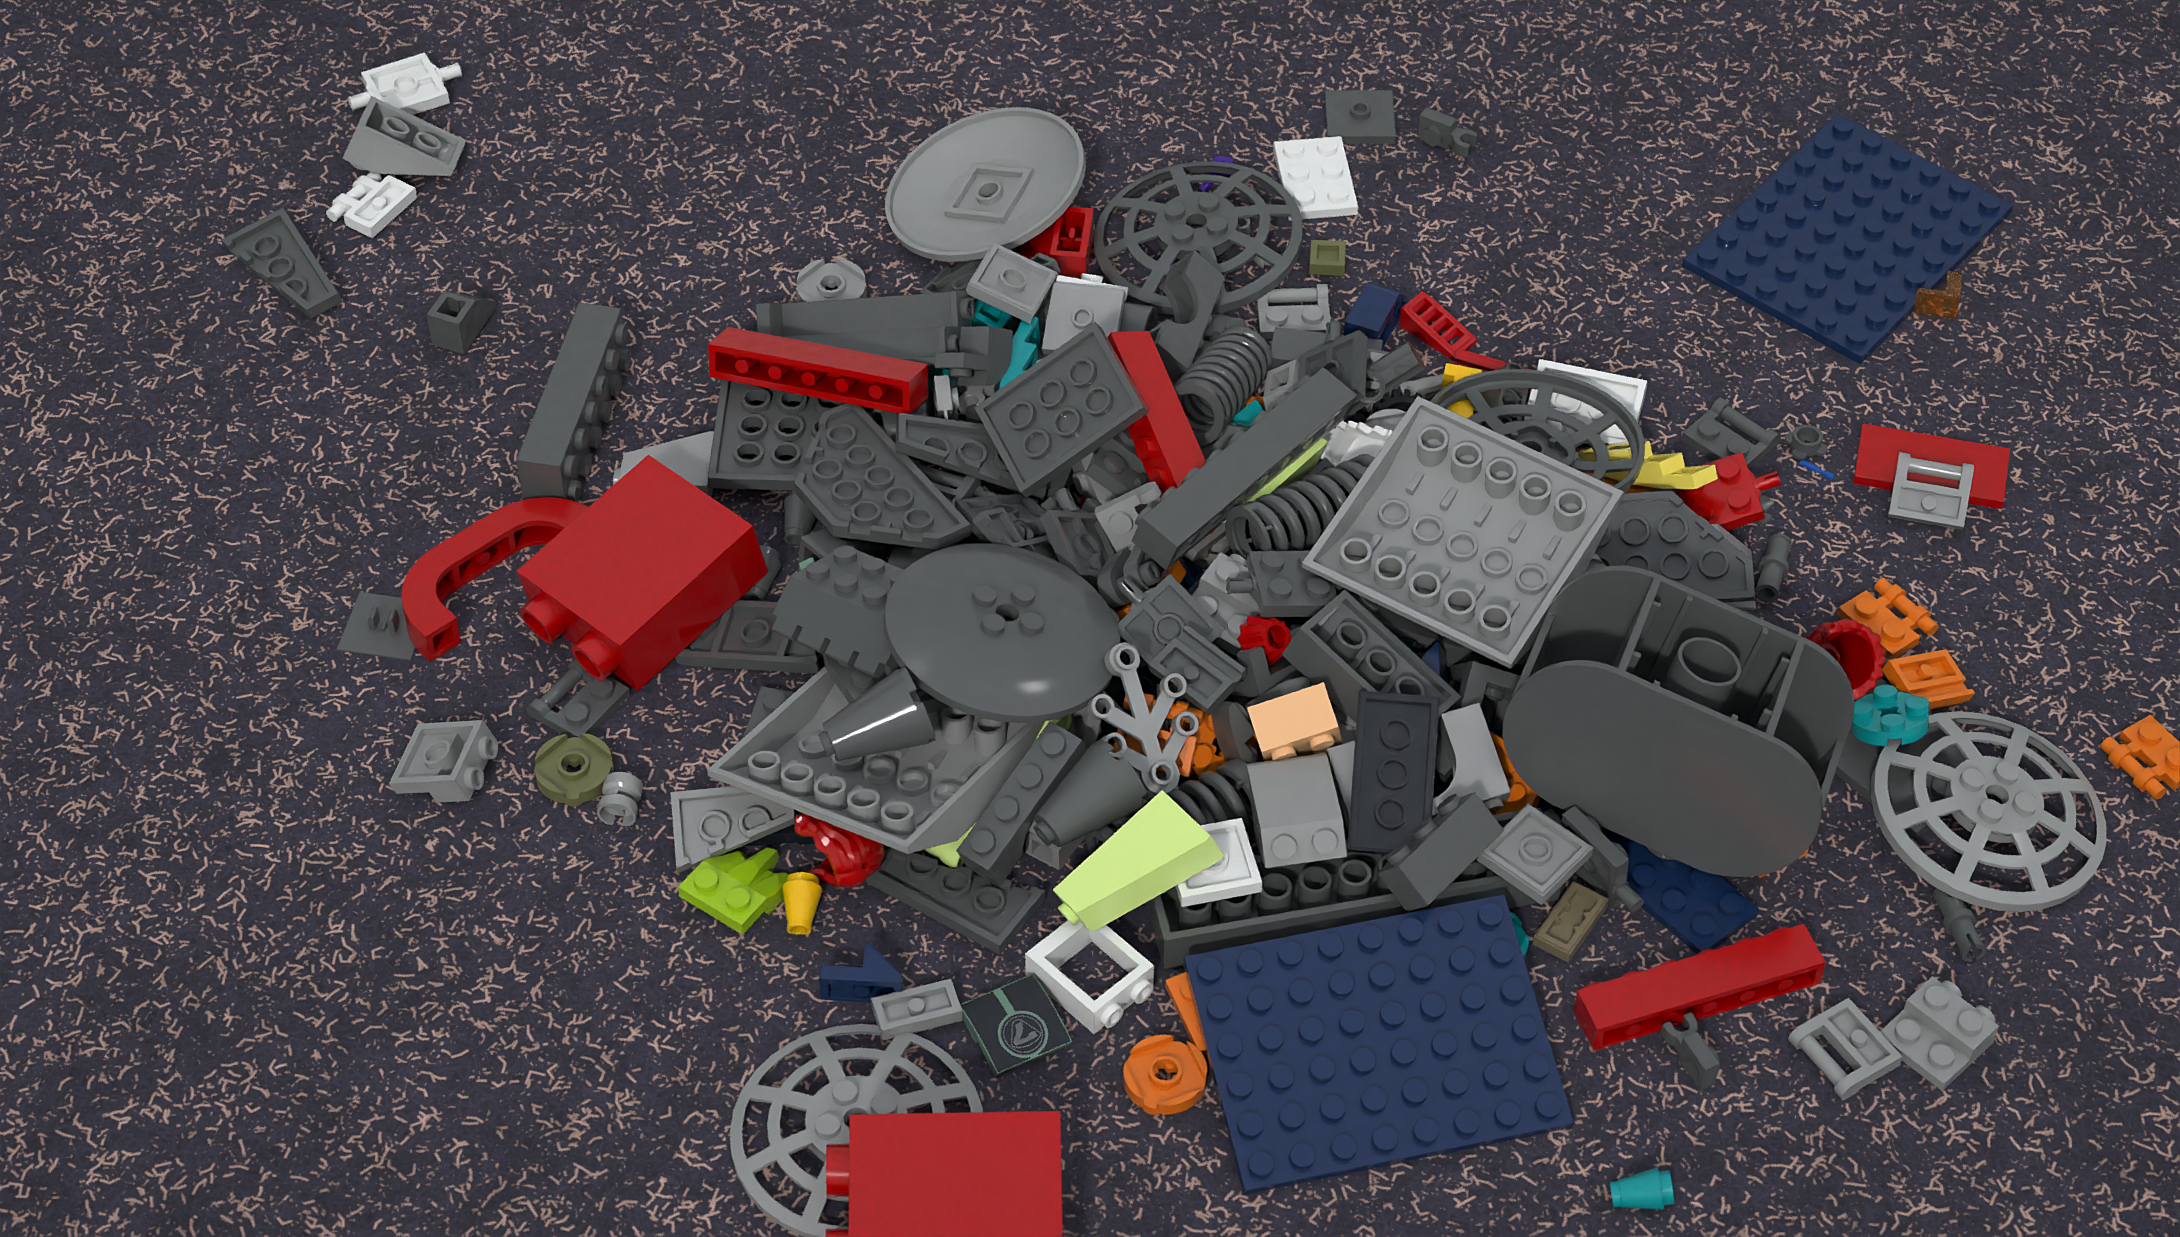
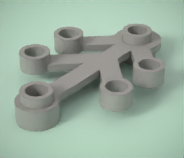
M1119 643L1106 652L1104 662L1107 670L1112 675L1121 677L1133 717L1114 707L1111 697L1105 694L1093 697L1087 704V711L1093 719L1104 720L1141 742L1144 755L1126 747L1124 737L1118 733L1108 734L1101 739L1107 743L1109 739L1117 742V752L1113 753L1110 751L1109 754L1117 760L1124 757L1134 770L1140 772V780L1149 792L1158 794L1163 790L1165 793H1168L1178 784L1180 773L1175 761L1186 738L1197 731L1199 726L1198 719L1191 712H1183L1176 715L1171 722L1173 731L1162 751L1157 735L1175 698L1185 693L1187 683L1184 677L1177 673L1165 676L1160 681V693L1149 713L1136 671L1140 663L1139 652L1129 643ZM1122 651L1129 654V665L1121 662L1120 653ZM1169 680H1174L1177 683L1178 691L1176 693L1169 690ZM1097 700L1105 704L1106 712L1104 714H1100L1096 710L1095 704ZM1181 718L1189 721L1190 729L1188 732L1180 727ZM1157 767H1162L1165 770L1166 778L1164 781L1157 778Z

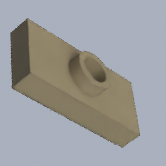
M1573 881L1534 935L1533 945L1569 963L1608 908L1609 898Z

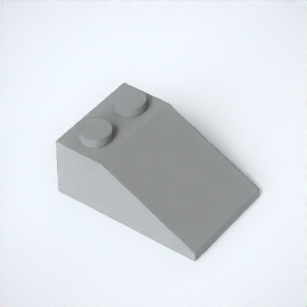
M371 96L342 159L350 162L357 169L368 170L374 174L451 176L466 140Z

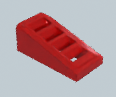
M1423 291L1401 309L1399 327L1452 361L1458 349L1468 351L1477 343V338L1437 301ZM1446 329L1447 331L1440 336L1439 333ZM1456 336L1460 338L1453 345L1448 343Z

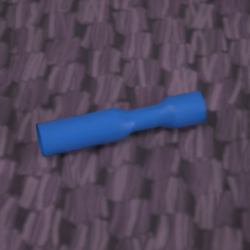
M1801 460L1799 465L1818 472L1830 480L1835 477V474L1824 471L1806 460Z

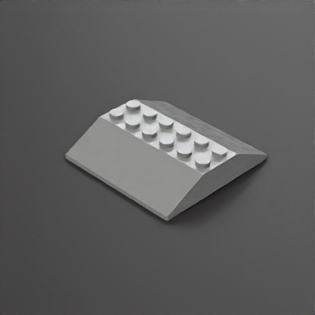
M1417 396L1302 562V568L1511 669L1534 645L1548 610L1558 593L1572 580L1585 573L1623 497L1624 491Z
M824 666L707 769V773L711 778L910 854L958 841L982 816L1031 748L1045 721L1033 723L994 721L949 707L928 713L936 736V740L929 744L838 761L835 754L827 756L818 734L825 732L823 723L849 705V703Z

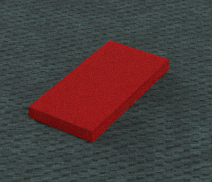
M1862 424L1853 484L1892 490L1899 452L1909 453L1910 458L1962 466V463L1974 465L1968 504L2002 509L2010 448ZM1907 473L1906 480L1958 489L1959 481Z

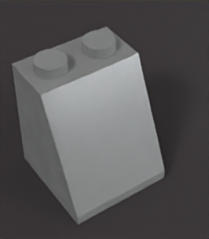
M1326 753L1246 764L1255 840L1265 868L1347 857L1343 818Z

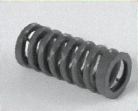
M1230 327L1219 333L1173 386L1199 446L1213 442L1220 435L1227 424L1231 422L1233 417L1245 405L1246 401L1250 399L1251 395L1263 383L1267 372L1272 368L1273 359L1267 342L1260 334L1249 328Z
M1361 454L1336 465L1335 468H1327L1319 474L1308 476L1303 481H1296L1288 485L1287 488H1279L1271 494H1264L1258 497L1255 501H1248L1230 509L1226 516L1225 528L1228 543L1233 554H1238L1247 561L1248 553L1252 551L1249 546L1252 540L1257 551H1310L1375 457L1369 454ZM1342 486H1343V487L1345 488V490H1346V495H1345V493L1343 492V490L1341 489ZM1326 492H1327L1328 495H1329L1330 502H1329L1328 498L1326 497ZM1310 499L1313 501L1314 509L1310 504ZM1294 506H1295V507L1297 508V510H1298L1299 518H1298L1296 512L1294 511ZM1278 513L1282 516L1284 527L1278 518ZM1246 519L1249 521L1251 535L1249 539L1246 538L1245 533ZM1303 527L1307 532V536L1304 535ZM1287 534L1291 539V543L1288 542ZM1270 539L1272 540L1275 546V550L1272 548Z
M1234 758L1219 765L1215 772L1207 771L1199 775L1197 781L1188 780L1182 783L1179 789H1173L1166 793L1200 826L1242 818L1247 832L1249 821L1253 824L1252 809L1240 792V788H1243L1250 800L1247 763L1239 758ZM1209 785L1214 787L1215 796L1209 790ZM1191 794L1196 796V803L1191 799ZM1138 811L1087 834L1086 843L1089 854L1091 855L1099 848V840L1102 843L1106 842Z

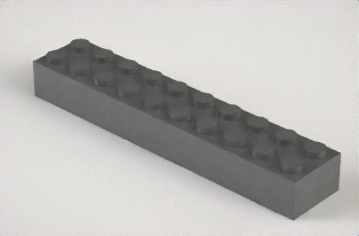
M1520 811L1493 816L1503 828ZM1348 840L1345 841V843H1346V852H1347ZM1347 852V857L1265 868L1261 855L1254 856L1262 880V892L1181 907L1178 893L1174 886L1147 901L1146 907L1163 969L1184 966L1185 956L1498 895H1505L1508 908L1537 904L1538 902L1478 862L1476 858L1428 906L1406 912L1378 875V872L1388 863L1387 855ZM1561 887L1546 902L1559 900Z

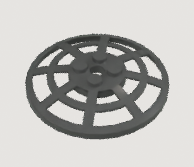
M1216 161L1189 162L1153 171L1123 188L1101 213L1095 227L1093 245L1096 263L1108 284L1128 287L1127 301L1153 306L1157 309V313L1174 315L1171 303L1167 296L1156 294V291L1164 277H1167L1169 269L1176 258L1182 259L1195 250L1222 275L1242 267L1255 256L1272 265L1268 272L1239 289L1226 292L1223 283L1220 289L1221 297L1211 314H1217L1243 307L1263 297L1276 288L1289 275L1298 261L1303 246V223L1300 210L1293 197L1281 184L1268 175L1234 163ZM1215 172V173H1224V174H1233V175H1232L1231 177L1227 178V177H1224V176H1217V175H1190V176H1187L1186 174ZM1172 177V180L1155 186L1139 199L1129 198L1149 185ZM1251 179L1266 186L1279 195L1287 205L1265 204L1261 196L1244 184V182ZM1208 182L1221 185L1212 193L1193 192L1190 183ZM1173 187H1176L1179 196L1165 204L1150 201L1158 194ZM1236 189L1246 195L1254 205L1234 207L1226 198ZM1115 209L1129 210L1124 222V238L1104 247L1103 236L1106 221ZM1140 211L1156 215L1153 227L1134 233L1135 222ZM1270 216L1291 217L1292 220L1291 237L1282 255L1264 245L1270 233ZM1260 218L1259 228L1254 239L1239 232V219ZM1194 224H1203V225H1204V226L1201 227V228H1192V227H1191V226L1194 225ZM1156 239L1164 252L1159 260L1156 261L1148 256L1139 247V244ZM1233 244L1244 249L1235 257L1218 264L1216 256L1227 251ZM1128 249L1130 255L1137 263L1151 271L1143 287L1140 288L1121 276L1112 266L1109 258Z
M1530 369L1486 371L1467 376L1449 384L1430 400V402L1447 409L1455 402L1467 398L1476 411V414L1467 419L1480 425L1485 423L1490 430L1584 473H1593L1591 477L1600 481L1606 473L1629 471L1628 475L1614 486L1624 492L1636 481L1643 466L1645 440L1642 429L1634 416L1623 404L1608 393L1569 376ZM1505 388L1538 390L1535 405L1511 404L1492 408L1487 404L1481 392ZM1552 393L1562 394L1582 401L1599 410L1604 415L1587 425L1567 413L1549 408ZM1511 416L1532 417L1531 421H1513L1505 424L1499 419ZM1546 420L1561 422L1562 425L1574 430L1575 433L1567 436L1561 430L1546 424ZM1616 424L1629 443L1632 458L1608 461V451L1599 434ZM1588 442L1595 453L1597 461L1575 460V448Z

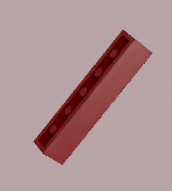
M732 327L726 328L708 343L709 377L894 413L912 414L928 398V364Z
M1111 332L1107 338L1149 410V413L1127 427L1136 447L1137 456L1141 459L1147 473L1149 482H1156L1161 491L1159 496L1161 498L1171 486H1174L1176 489L1181 486L1185 476L1194 467L1201 469L1205 466L1206 460L1150 332Z
M1804 924L1791 928L1781 927L1764 936L1753 939L1743 938L1733 945L1716 950L1706 949L1695 956L1682 960H1668L1658 967L1641 972L1630 971L1620 978L1603 983H1590L1577 990L1573 1012L1593 1051L1659 1032L1662 1030V1025L1667 1022H1671L1674 1027L1682 1025L1684 1015L1692 1013L1695 1019L1699 1020L1820 984L1826 962Z

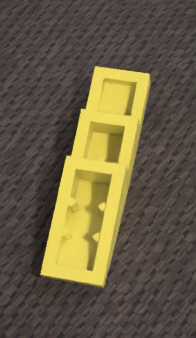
M1645 441L1643 466L1638 478L1632 485L1660 489H1697L1717 480L1718 477L1715 465L1685 467L1682 453L1653 455L1650 441ZM1629 443L1606 445L1609 455L1608 461L1632 458ZM1592 447L1576 452L1583 461H1597ZM1629 471L1606 473L1604 477L1622 481Z

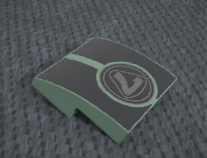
M1030 974L960 1004L963 1020L975 1043H979L995 1077L1072 1043L1059 1014L1034 974Z

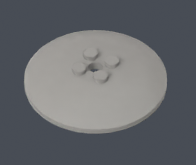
M1023 107L1000 108L965 117L928 137L905 158L896 170L889 184L885 199V212L889 226L896 239L904 247L919 256L933 260L958 262L982 259L993 242L1011 250L1043 232L1071 205L1081 188L1085 176L1086 156L1083 145L1076 131L1065 120L1050 112Z

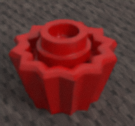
M1259 613L1256 617L1247 616L1246 623L1239 626L1241 634L1237 641L1241 645L1240 651L1250 650L1254 647H1263L1267 664L1272 666L1282 657L1281 654L1288 646L1292 637L1289 635L1290 629L1285 626L1284 621L1274 617H1261Z

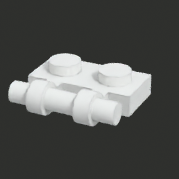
M370 172L368 175H362L354 181L353 188L346 194L342 193L333 200V206L326 211V214L334 222L344 216L346 226L373 238L417 198L416 189L390 175L382 180L380 174Z

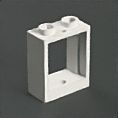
M1066 921L1025 953L1026 976L1034 974L1045 992L1093 1034L1104 1026L1107 1028L1114 1026L1121 1019L1126 1008L1134 1002L1141 1004L1153 991L1154 965L1107 925L1091 933L1080 921L1075 926ZM1091 942L1129 973L1095 1001L1058 970L1061 965Z

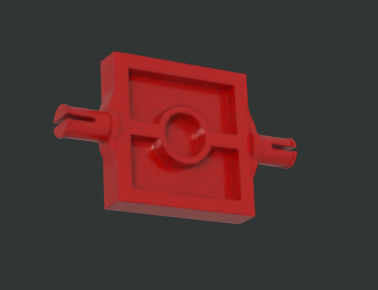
M1740 452L1700 465H1715L1717 480L1697 489H1675L1676 495L1698 516L1701 515L1710 524H1719L1728 531L1765 519L1760 503V492L1782 485L1777 471L1755 478L1754 474L1747 467L1743 453Z

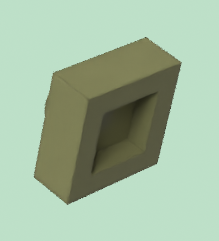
M1311 240L1309 274L1344 276L1346 241Z

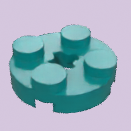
M1892 685L1877 686L1874 688L1873 694L1863 696L1854 702L1852 733L1857 739L1865 743L1888 746V739L1901 738V745L1909 744L1922 738L1929 730V701L1924 697L1897 692V688Z

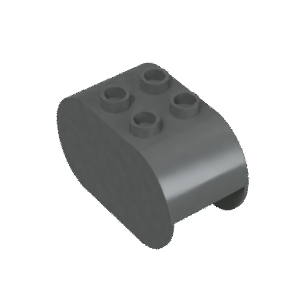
M1607 566L1578 576L1568 583L1552 602L1506 709L1503 720V741L1509 760L1518 775L1536 794L1550 804L1565 811L1576 806L1585 816H1591L1600 828H1606L1647 846L1659 858L1667 860L1676 859L1710 874L1730 877H1751L1772 873L1790 865L1800 858L1812 844L1820 825L1823 808L1844 743L1852 725L1854 696L1850 681L1841 665L1831 654L1816 643L1652 571L1633 566Z

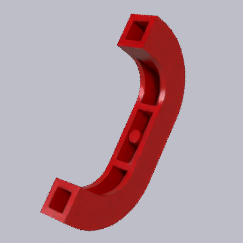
M553 497L531 498L514 502L494 511L481 520H477L468 528L444 540L441 544L425 553L412 566L402 587V605L406 627L415 648L431 662L459 645L461 639L457 617L443 605L445 599L452 592L517 551L533 545H546L583 513L588 506L572 500Z

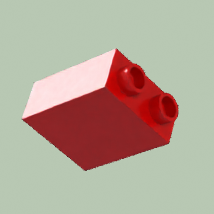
M647 455L516 572L529 600L520 609V614L536 636L544 642L552 644L562 635L573 644L571 647L573 656L593 678L603 682L613 673L639 691L768 573L753 525L650 455Z
M1060 1111L849 1115V1144H827L826 1146L827 1197L849 1196V1229H826L825 1237H1062Z

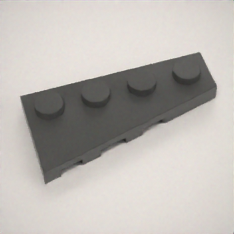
M898 413L896 420L897 452L1020 492L983 424ZM1046 485L1030 496L1043 500L1046 493Z

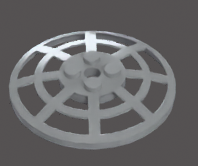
M1956 711L1929 715V727L1938 725L1947 736L1932 743L1922 753L1921 757L1896 752L1901 743V738L1888 740V746H1885L1880 753L1871 777V800L1874 815L1883 835L1895 853L1911 870L1928 883L1952 897L1976 906L1998 911L2026 912L2043 910L2061 904L2078 894L2091 880L2103 859L2107 842L2106 821L2102 805L2093 786L2080 768L2063 751L2047 739L2024 726L2003 718L1982 713ZM1955 723L1980 725L2000 730L2012 736L2011 739L1990 733L1963 732ZM1973 742L1992 743L2006 747L2007 750L2003 759L1982 756ZM2026 744L2033 745L2053 759L2072 779L2062 778L2044 758L2026 747ZM1954 745L1958 747L1966 758L1957 768L1933 761L1941 751ZM2022 755L2038 765L2050 779L2034 780L2026 771L2018 766ZM1890 765L1914 770L1912 790L1917 808L1896 815L1892 808L1888 792V770ZM1927 774L1948 781L1945 799L1930 802L1926 788ZM2071 793L2084 794L2093 810L2097 826L2095 845L2075 830L2076 808ZM1986 794L1997 796L2003 804L1989 799ZM2060 794L2064 806V822L2044 810L2043 795ZM1952 814L1959 824L1972 833L1969 841L1963 840L1950 830L1940 817ZM1926 822L1929 828L1944 843L1962 854L1954 874L1924 854L1910 839L1905 829ZM2039 823L2059 837L2050 846L2036 852L2029 835ZM1987 840L1998 843L2014 842L2019 855H2002L1984 850V846ZM2069 843L2089 858L2075 876L2060 885L2049 888L2041 865L2057 858L2067 848ZM1977 862L2001 869H2026L2033 891H2002L1984 887L1969 880Z
M854 1024L835 1026L812 1032L790 1042L772 1054L754 1071L743 1087L732 1115L730 1127L731 1157L737 1177L748 1197L766 1216L783 1228L803 1237H825L826 1229H849V1226H836L819 1222L828 1199L849 1202V1196L827 1197L826 1146L827 1144H849V1127L845 1125L849 1120V1115L907 1114L908 1110L931 1105L933 1113H945L943 1102L965 1098L968 1100L971 1113L983 1112L975 1086L965 1070L947 1052L931 1041L911 1032L891 1034L894 1038L885 1051L871 1048H850L833 1051L826 1040L828 1038L853 1034H881L878 1025ZM911 1043L924 1048L941 1059L955 1074L960 1083L935 1086L930 1077L921 1068L908 1059L903 1058L902 1055ZM810 1045L816 1058L796 1069L783 1082L780 1088L757 1085L761 1078L777 1062L792 1052ZM851 1059L878 1061L870 1076L856 1075L846 1077L839 1061ZM897 1067L913 1077L922 1087V1090L900 1095L886 1081L893 1069ZM820 1068H823L830 1082L822 1087L814 1096L793 1091L805 1077ZM749 1100L771 1103L767 1121L770 1146L747 1159L743 1148L742 1135L747 1104ZM784 1106L806 1111V1129L782 1140L780 1121ZM810 1146L815 1155L824 1162L818 1178L802 1170L792 1160L790 1154ZM777 1162L779 1167L793 1182L811 1192L803 1215L800 1216L788 1210L774 1200L758 1183L754 1174Z

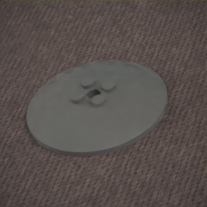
M978 543L952 546L937 550L915 561L899 575L891 587L883 616V627L888 647L895 661L901 668L905 667L916 685L935 699L954 709L980 718L1001 722H1043L1058 719L1083 709L1093 697L1102 694L1110 684L1114 675L1105 666V654L1111 647L1121 643L1118 625L1112 611L1101 595L1085 579L1051 558L1026 549L999 544ZM1000 615L1009 616L1014 621H1005Z

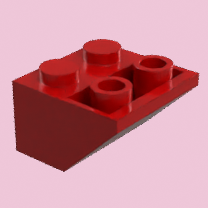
M1068 207L1047 229L1031 240L1021 244L1020 255L1031 259L1038 253H1042L1057 261L1061 270L1058 275L1081 279L1082 273L1088 274L1094 239V208Z

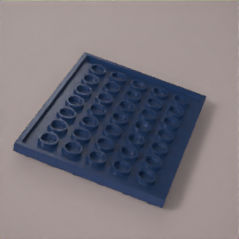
M1837 113L1684 257L1682 267L1861 365L2012 212L2014 204Z
M1505 895L1184 957L1183 965L1244 1195L1573 1127L1574 1121Z

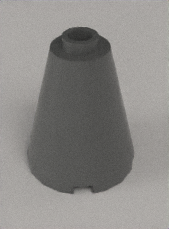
M905 667L892 672L823 723L825 732L818 734L827 756L835 754L838 761L926 745L936 740L923 702L920 701L915 691L916 686Z
M1098 740L1090 745L1034 815L1037 823L1034 825V830L1046 845L1053 843L1055 846L1061 847L1142 809L1148 803V800L1141 799L1147 792L1139 776L1124 757L1116 761L1109 754L1114 749L1109 743Z

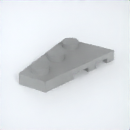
M735 786L670 792L677 873L694 867L707 858L720 856L795 824L794 809Z

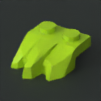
M767 847L750 858L743 852L737 851L703 860L678 886L679 897L743 935L764 912L769 915L784 899L782 885L787 882L789 874L772 872L780 858L778 851Z

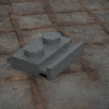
M1188 625L1183 628V632L1177 638L1174 637L1148 664L1150 672L1161 680L1173 673L1183 676L1186 680L1187 688L1182 696L1208 716L1235 690V685L1241 679L1244 680L1247 677L1246 668ZM1169 680L1168 685L1177 692V683L1174 680Z

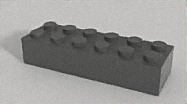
M579 302L516 460L523 500L553 497L575 502L579 501L582 487L581 477L582 475L588 476L592 464L591 451L592 449H598L600 446L602 422L608 423L610 420L612 396H619L622 384V370L628 371L631 363V350L626 349L628 325L623 324L621 308Z

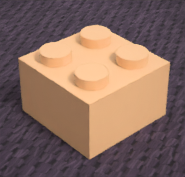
M1324 682L1247 707L1264 761L1326 753L1328 748L1343 744Z

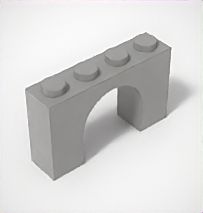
M1476 703L1441 714L1438 728L1452 765L1453 777L1449 787L1433 799L1432 819L1440 813L1437 809L1438 805L1453 794L1461 797L1476 792L1491 813L1504 807L1503 803L1507 802L1511 791L1480 704ZM1355 740L1326 749L1338 801L1348 831Z

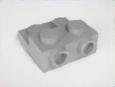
M1220 552L1200 578L1199 586L1192 597L1224 629L1212 643L1236 656V653L1241 648L1237 641L1241 634L1239 626L1246 623L1247 616L1256 617L1260 611L1257 602L1250 593L1227 594V577L1249 578L1250 574L1246 560L1238 554L1227 556Z
M483 720L417 724L389 785L396 794L429 792L436 803L469 801L474 790L481 789L484 784L483 770L488 760L494 759L498 754L497 740Z
M1932 976L1906 1000L1904 1010L1880 1032L1903 1056V1062L1943 1091L1994 1043L1999 1025L1995 1023V1017L1988 1008L1981 1005L1973 1007L1962 998L1960 989L1954 983L1947 980L1941 983Z

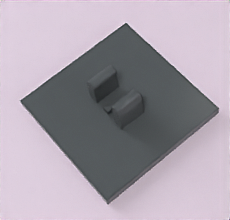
M359 592L338 644L337 651L411 661L416 648L408 635L402 598Z

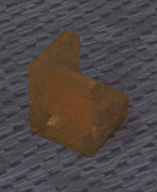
M1947 271L1944 290L1918 288L1913 314L1956 320L1961 294L1962 273Z

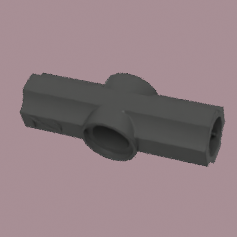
M1409 341L1372 364H1367L1366 377L1376 378L1379 381L1380 387L1372 392L1365 390V397L1354 401L1346 418L1366 405L1378 402L1384 394L1425 369L1421 357Z

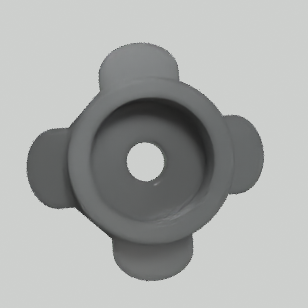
M1800 425L1795 428L1794 432H1789L1785 436V442L1792 447V456L1796 459L1804 460L1808 456H1824L1827 453V446L1822 444V432L1815 426Z

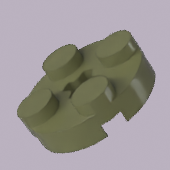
M580 733L581 738H568L567 734L558 735L548 740L538 750L535 757V778L539 790L549 799L575 807L602 794L604 779L607 775L614 772L612 756L609 747L604 741L587 733ZM579 764L582 765L581 770L577 772H567L566 767L568 765L572 767H577Z

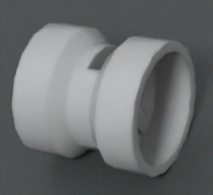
M613 772L607 775L602 788L604 796L600 799L597 809L599 819L605 824L613 825L615 815L624 816L622 826L633 825L638 814V805L636 803L641 799L643 792L641 780L635 775L626 772Z

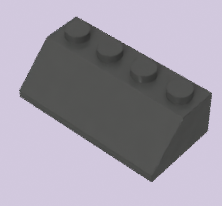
M1343 590L1301 626L1281 654L1305 677L1309 678V681L1314 685L1324 682L1329 699L1355 723L1359 691L1440 697L1438 722L1441 714L1447 713L1461 698L1450 685L1346 590Z

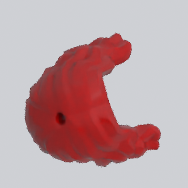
M1846 618L1837 622L1822 623L1814 629L1813 633L1806 637V639L1825 649L1841 665L1850 681L1854 702L1866 696L1868 691H1872L1876 687V682L1882 678L1883 671L1881 666L1885 662L1884 648L1880 646V635L1872 632L1870 627L1859 623L1855 619L1849 620Z
M804 813L795 816V832L800 836L813 837L815 847L827 855L820 865L807 872L817 876L822 882H827L836 888H853L856 885H861L881 867V861L885 853L884 844Z

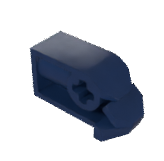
M1367 282L1344 322V335L1360 330L1368 338L1382 340L1383 350L1400 319L1402 307L1407 304V296L1398 289Z

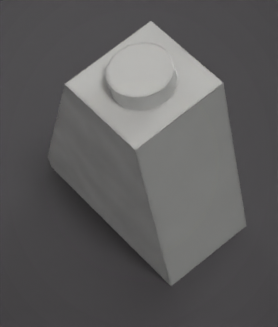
M714 431L624 453L621 468H615L613 485L647 455H650L712 497L713 488L708 487L707 478Z

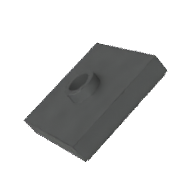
M1325 90L1327 137L1341 136L1343 144H1395L1396 130L1392 90Z

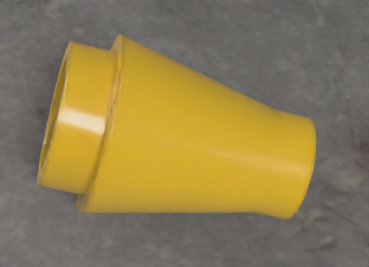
M806 872L792 873L788 875L787 882L782 885L787 932L790 934H810L823 889L819 885V878Z

